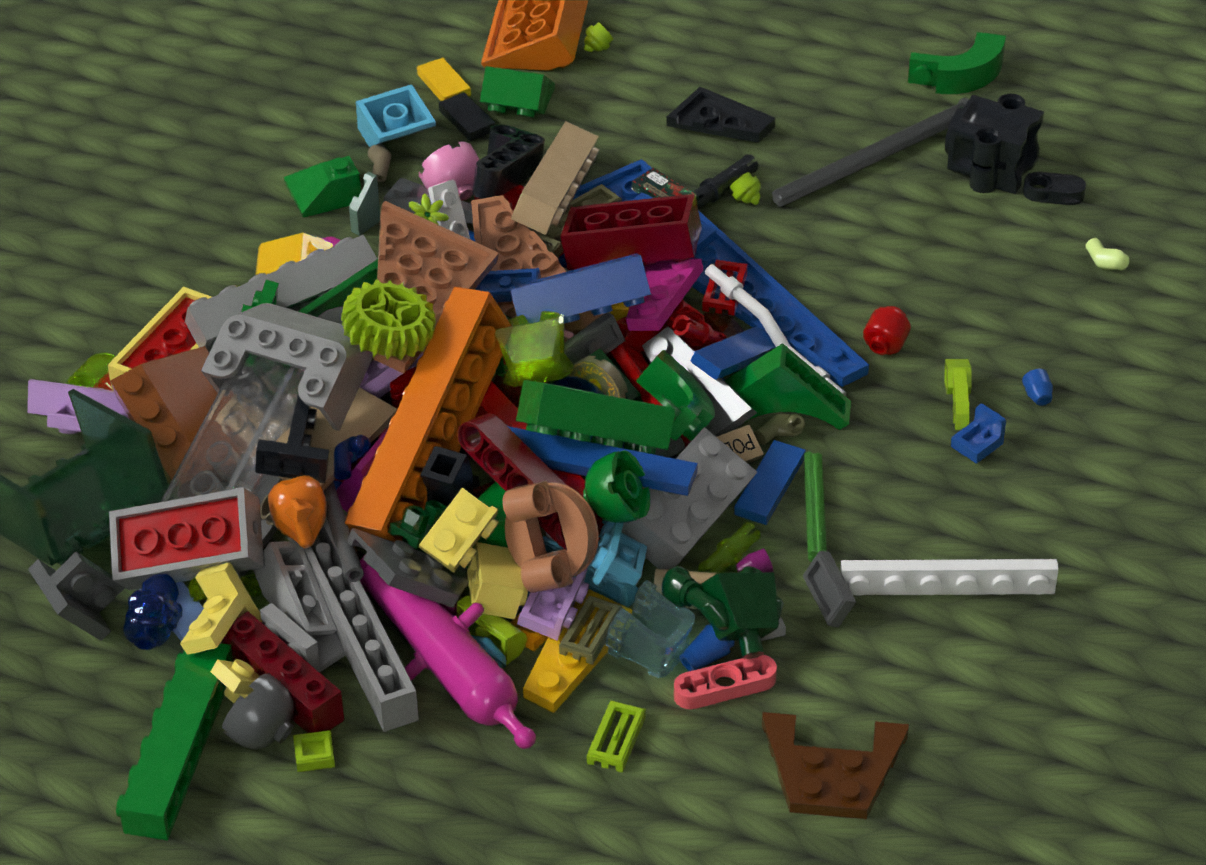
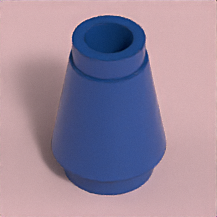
M706 625L679 658L688 671L701 669L730 654V648L735 643L734 641H720L716 638L713 627Z

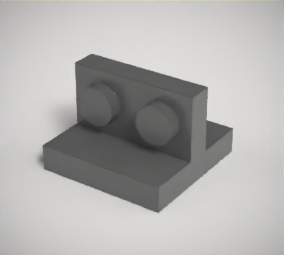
M77 552L57 571L39 559L28 568L59 616L100 641L111 632L100 612L125 587L112 581L110 573Z

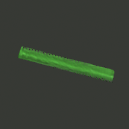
M808 451L804 454V480L806 490V530L808 537L807 555L809 556V561L812 562L819 551H826L827 542L825 541L826 522H824L826 519H824L825 501L823 500V458L821 453L813 454Z

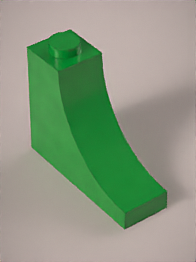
M783 343L724 380L757 412L750 419L769 413L794 412L819 418L838 430L849 425L851 401Z

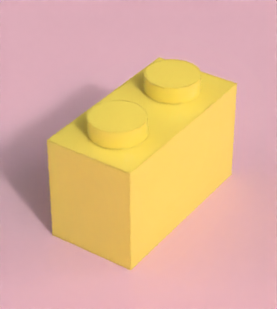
M476 542L474 549L477 550V553L467 569L471 604H482L484 607L483 614L515 619L519 606L525 605L528 590L524 587L521 579V568L513 559L508 548Z

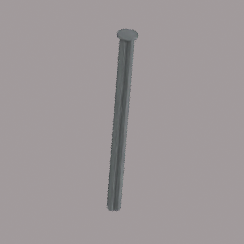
M964 97L959 100L958 104L775 189L772 192L773 202L778 207H783L948 129L956 110L961 106L964 107L969 99Z

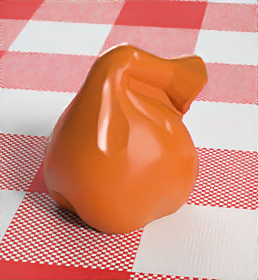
M306 475L280 481L273 486L268 494L271 519L282 534L297 542L300 547L304 549L312 547L326 519L327 504L324 491L319 481Z

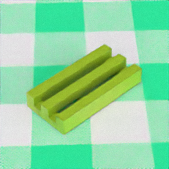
M610 700L587 753V764L594 765L597 761L601 762L602 768L609 769V766L613 765L615 766V771L623 773L645 721L646 709ZM617 712H621L622 715L606 752H601L600 750ZM633 715V721L617 756L615 752L629 719Z

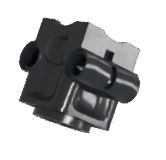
M1004 94L999 97L998 102L972 95L964 107L961 106L956 110L948 127L945 139V152L948 154L947 169L970 176V188L978 193H990L995 189L1016 194L1022 185V176L1033 169L1038 161L1040 150L1038 131L1043 125L1044 111L1025 106V99L1017 94Z

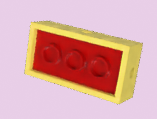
M183 286L108 364L110 381L140 364L199 348L185 324L187 309L192 302L199 298L206 297L209 299L212 297Z

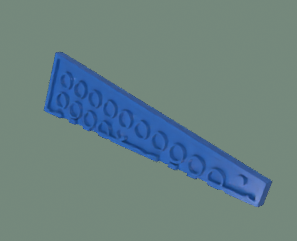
M641 159L581 185L577 189L573 200L600 184L621 197L622 201H631L641 192L652 198L661 197L643 186L645 183H649L668 196H676V194H671L676 189H671L669 183L660 186L645 177L647 172L650 173L655 170H652ZM639 177L647 179L644 183L641 182L642 184L638 185V182H633L636 179L639 180ZM699 211L700 221L716 229V239L698 254H695L694 258H689L702 259L703 272L692 285L694 289L705 295L710 280L705 274V270L709 265L715 264L716 260L748 264V273L743 289L770 311L791 347L815 367H822L830 374V379L841 387L868 375L869 364ZM735 271L733 277L737 278L738 272ZM717 285L714 299L719 298L721 292L719 285ZM738 302L735 316L751 327L758 326L766 332L760 320Z

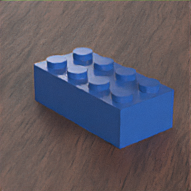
M637 253L509 287L520 329L527 327L528 333L545 329L547 327L546 322L559 319L561 324L580 320L579 313L591 310L593 316L613 311L611 306L613 304L623 302L626 307L642 304L645 302L644 296L651 295L642 257Z

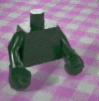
M746 566L739 573H717L700 584L691 577L687 569L673 567L667 571L662 581V595L672 606L683 609L686 606H694L699 609L713 627L716 638L720 641L739 640L744 659L763 655L764 650L761 638L778 629L784 602L776 594L774 572L763 573L755 567Z

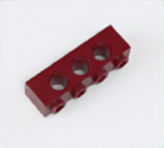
M249 611L236 618L221 643L231 645L233 661L239 659L248 663L259 676L269 673L286 687L294 700V715L292 717L294 722L307 733L331 730L344 721L342 695L336 686Z

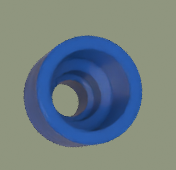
M1034 369L1026 373L1022 378V383L1028 397L1039 406L1050 403L1053 385L1047 371L1044 369Z

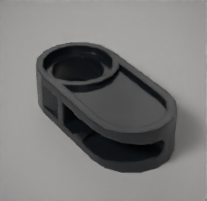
M1032 172L1026 175L1024 179L1023 193L1027 199L1035 202L1077 205L1085 198L1086 183L1082 178L1075 175ZM1033 185H1041V186H1044V187H1046V188H1034V187H1032V186H1033Z

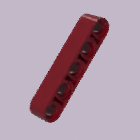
M484 414L459 426L457 432L459 444L505 491L542 481L566 485L496 415ZM555 512L537 517L539 525L562 548L567 549L558 513ZM594 513L598 525V533L600 535L601 523L597 515Z

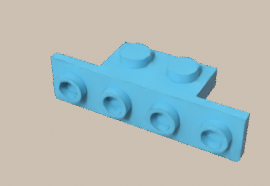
M603 520L602 523L604 525L599 535L600 540L597 553L591 564L592 567L596 568L592 582L599 585L607 572L613 580L619 583H628L635 587L642 575L647 546L621 533L624 523H612Z

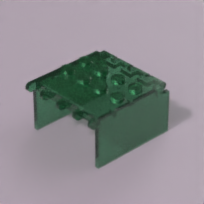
M75 389L68 391L85 441V444L81 446L82 451L68 460L63 457L56 461L57 467L40 477L36 474L28 478L29 483L23 487L0 474V535L50 566L56 563L63 565L75 552L82 554L84 552L82 547L90 549L110 536L109 511L166 501L164 491L169 489L151 431Z

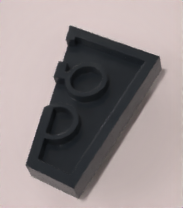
M700 86L666 117V126L759 143L775 128V117Z

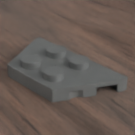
M352 528L346 539L350 546L360 547L367 551L363 559L391 587L453 608L469 585L468 568L464 569L459 565L453 573L429 554L413 549L406 542L400 540L392 542Z

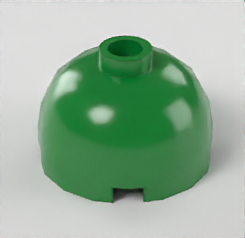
M626 450L612 452L595 461L589 468L585 479L583 496L594 513L604 521L630 523L648 514L650 490L649 487H642L639 477L646 475L636 457Z

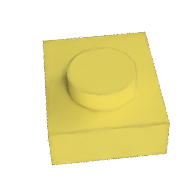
M235 659L234 662L217 660L211 670V673L226 686L224 695L233 703L236 702L240 695L246 698L254 690L249 685L260 677L254 672V668L239 659Z

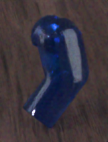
M360 434L356 437H349L335 447L334 477L336 479H349L351 477V463L361 458L364 453L370 450L371 444L365 435Z

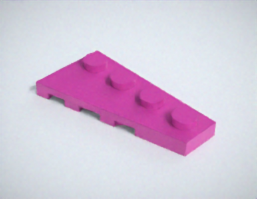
M688 259L683 262L665 260L658 261L652 265H644L651 295L644 296V303L629 307L626 318L628 330L660 331L703 272L702 259Z

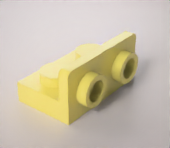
M462 488L419 544V548L453 573L459 565L465 569L477 553L473 546L482 536L487 540L497 527L499 522L494 518L497 516L498 509L494 506L489 508Z

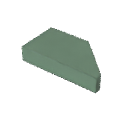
M367 172L364 175V187L359 197H353L349 206L351 232L358 236L380 221L377 175L371 172Z

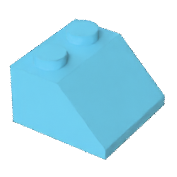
M412 84L356 101L358 130L369 147L436 126L435 119Z

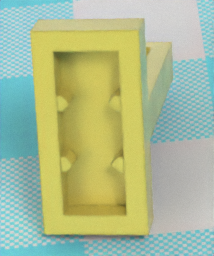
M231 562L201 569L195 578L208 601L203 605L204 609L198 618L190 624L189 631L180 644L187 655L217 648L236 618L247 611L261 622L260 612Z

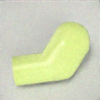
M1098 238L1090 239L1086 243L1088 253L1095 265L1100 269H1117L1121 271L1128 267L1129 257L1122 250L1104 248Z

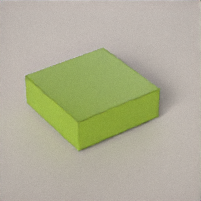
M330 730L293 735L297 772L335 767Z

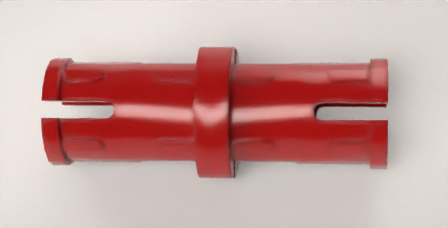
M686 315L678 316L672 325V328L676 329L673 332L677 336L688 339L691 345L698 348L707 347L727 338L725 334L713 330L708 323L695 321Z

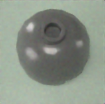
M265 673L249 685L254 690L246 698L240 695L228 712L222 728L225 730L223 731L224 734L236 743L249 749L266 748L275 741L282 743L294 728V725L290 723L294 715V700L280 681L271 674Z

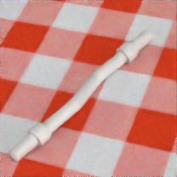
M714 264L706 268L705 274L721 287L720 290L731 300H737L760 320L776 347L783 343L846 396L847 393L830 379L828 372L820 366L815 367L791 347L770 311L743 289L742 283L733 276L728 277Z

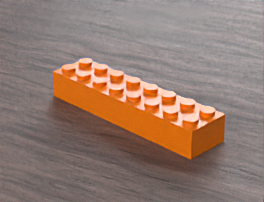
M454 287L449 299L444 303L443 312L435 327L433 338L428 342L422 357L417 362L414 375L403 392L401 403L395 415L390 420L389 428L382 444L376 450L375 459L369 472L362 480L357 498L348 510L345 524L348 525L350 530L355 528L392 542L402 541L403 536L388 533L390 523L403 520L406 507L414 505L425 508L427 491L421 478V473L434 447L437 446L455 452L460 451L462 446L459 444L457 434L459 426L475 418L514 331L490 292Z

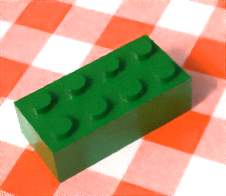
M524 380L516 421L527 423L526 430L557 436L558 429H560L559 436L590 442L592 436V443L623 448L624 444V449L655 455L656 448L665 450L669 448L676 408Z

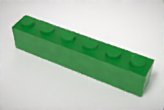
M220 643L217 648L187 655L185 651L178 653L175 661L174 676L172 680H167L164 687L162 705L160 708L157 707L153 713L151 732L149 736H144L142 740L140 759L137 765H132L130 769L126 793L121 794L117 801L116 815L121 819L124 834L168 841L224 698L226 686L211 673V670L217 660L234 662L231 645Z

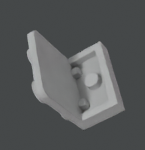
M270 603L260 610L261 623L318 672L323 671L346 656L336 633L310 636L274 604Z

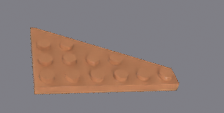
M503 195L471 200L475 242L499 253L497 263L490 271L539 268L541 278L567 272L560 265L559 259L554 253L548 251L547 245L534 231L511 219L514 210L511 209L510 203ZM513 301L497 302L502 312L515 320L519 343L522 336L528 332L527 327L520 329ZM590 310L579 313L580 320L561 324L559 319L546 323L556 324L576 335L603 314L593 316Z
M384 201L380 213L377 280L381 283H387L390 279L393 284L397 285L404 282L406 288L416 287L417 294H425L427 302L433 304V310L436 313V327L443 312L444 303L449 299L453 288L461 287L475 290L497 263L499 253ZM417 351L414 357L404 355L402 360H399L396 356H391L387 361L384 355L379 354L373 359L404 374L423 351Z

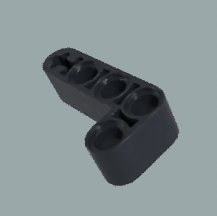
M508 125L492 126L487 155L476 163L472 189L473 195L481 199L504 195L531 177L543 159L545 139L540 135Z

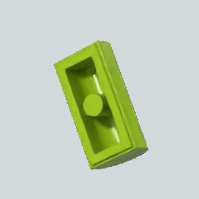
M470 595L457 601V617L472 605ZM482 614L468 628L470 635L490 638L506 656V665L522 653L527 642L526 634L503 617Z

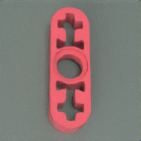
M761 655L756 658H740L682 673L674 681V700L678 706L684 709H697L769 690L776 683V662L767 655ZM721 677H729L735 683L731 686H720L715 681Z

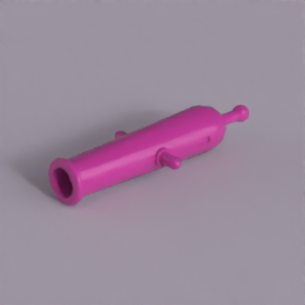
M362 558L360 563L364 575L359 581L364 590L370 594L415 651V658L404 667L410 680L412 681L423 669H430L455 702L459 704L467 717L486 726L502 723L513 734L514 741L519 748H531L535 744L536 735L531 728L524 727L514 714L518 702V694L511 677L504 669L500 668L498 663L469 634L470 630L468 628L484 613L483 605L474 603L459 617L456 615L452 616L438 602L389 586L379 576V573Z

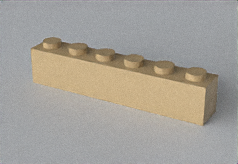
M565 121L523 189L511 219L544 235L547 234L551 225L557 227L597 157L599 149L595 147L599 136Z

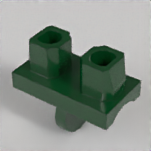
M433 499L426 502L424 509L414 505L406 507L403 520L390 523L388 533L403 536V542H406L417 551L426 553L419 548V544L448 506Z

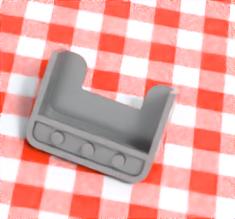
M263 303L236 314L224 322L201 372L219 395L225 396L234 375L240 370L247 353L304 369V375L298 386L299 397L306 405L320 409L334 430L340 431L371 363L373 354L370 351L361 352L359 345H351L350 338L344 335L342 324L274 304Z

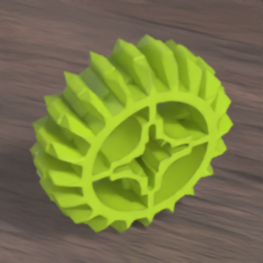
M376 279L373 285L363 282L361 288H354L352 293L347 296L341 320L344 335L350 338L351 345H359L361 352L370 351L373 354V358L378 354L384 355L387 361L391 356H396L399 360H402L404 355L414 357L417 351H424L425 346L433 338L436 313H434L433 304L427 302L426 295L417 294L416 287L408 289L405 287L404 282L397 285L393 284L390 279L387 283H381Z

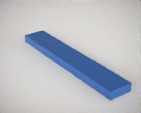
M509 427L553 470L586 476L589 468L598 459L612 452L626 450L636 457L646 476L639 477L642 487L685 496L689 495L698 472V463Z

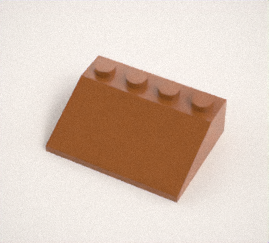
M205 346L140 364L110 381L116 398L179 499L197 496L249 467L256 461L255 448L215 421L218 413L234 394L228 388L225 396L219 395L201 372L209 355Z

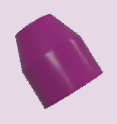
M764 548L747 554L735 565L737 573L746 566L755 567L763 573L774 572L770 558Z

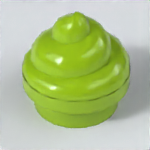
M598 22L596 25H590L586 29L584 50L587 52L607 50L610 47L609 44L614 39L606 28Z
M747 172L731 184L730 189L734 192L732 196L736 201H743L746 204H759L761 185L757 176L753 177L750 172Z

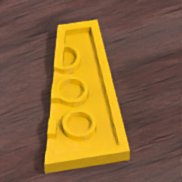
M588 589L583 603L580 604L575 602L573 608L578 609L576 614L577 616L585 601L587 600L588 596H593L618 605L621 604L595 591ZM621 605L622 616L593 665L586 663L585 657H581L580 660L574 659L573 654L570 652L566 656L559 654V644L567 633V628H563L558 640L548 637L523 687V698L554 713L635 622V611ZM595 607L574 643L578 644L587 630V626L595 617L599 608ZM610 611L607 613L606 617L604 618L603 622L601 623L600 627L598 628L597 632L595 633L594 637L589 643L588 648L593 642L595 636L597 635L598 631L600 630Z

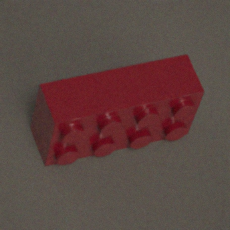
M687 194L570 207L560 237L568 270H575L636 253L641 255L643 265H652L658 261L673 260L674 262H683L689 258H694L702 227L696 195Z

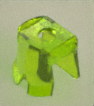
M543 311L541 312L540 321L535 323H529L524 315H520L509 320L511 327L499 328L495 332L508 367L503 382L509 386H523L524 380L535 382L561 380L574 370L573 363L564 354V315Z

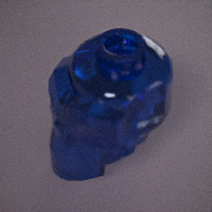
M157 574L148 578L142 583L141 590L135 591L128 598L129 608L126 612L123 632L125 637L139 649L151 650L165 644L170 636V632L177 628L179 619L182 617V605L176 602L179 595L178 587L171 576L168 574Z

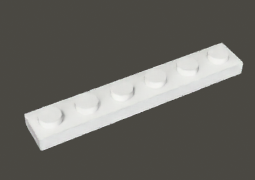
M1057 559L841 560L840 572L852 595L857 596L1055 594L1058 563Z

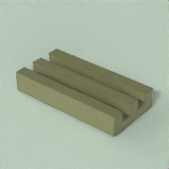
M588 596L559 644V654L566 656L570 652L573 654L574 659L580 660L581 657H585L586 663L593 665L622 616V606ZM595 607L599 608L595 617L587 626V630L578 644L574 643ZM610 611L609 615L607 616L606 620L604 621L603 625L601 626L600 630L595 636L593 642L588 648L589 643L591 642L592 638L594 637L595 633L597 632L607 613Z

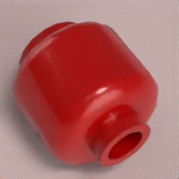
M880 307L871 314L863 330V338L874 353L893 355L902 349L911 331V324L906 314L898 307Z

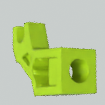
M945 359L944 385L946 393L953 394V424H955V430H962L969 425L968 395H970L972 388L971 365L968 359Z

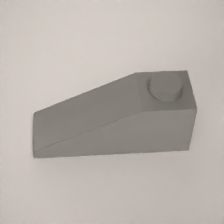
M295 541L269 542L263 551L264 567L253 569L263 596L310 636L334 634L337 628L304 548L300 547Z

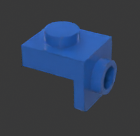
M984 404L978 405L975 409L974 421L952 436L951 447L977 464L1003 445L1006 419Z

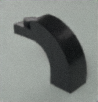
M435 446L421 473V478L427 491V501L434 499L449 506L462 488L473 495V473L467 455Z

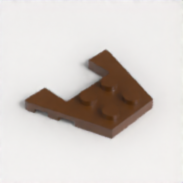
M763 712L762 728L764 733L766 732L769 741V750L771 756L774 757L778 769V778L789 812L867 819L884 786L885 778L890 768H893L898 758L900 748L908 739L909 724L875 721L873 751L871 752L794 745L796 715Z

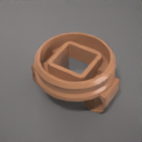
M547 481L519 486L505 492L503 496V509L506 515L505 537L513 559L521 568V579L524 587L529 592L535 593L572 584V577L583 572L591 564L598 548V525L588 502L573 488L561 483H547ZM557 512L567 549L546 552L537 517Z

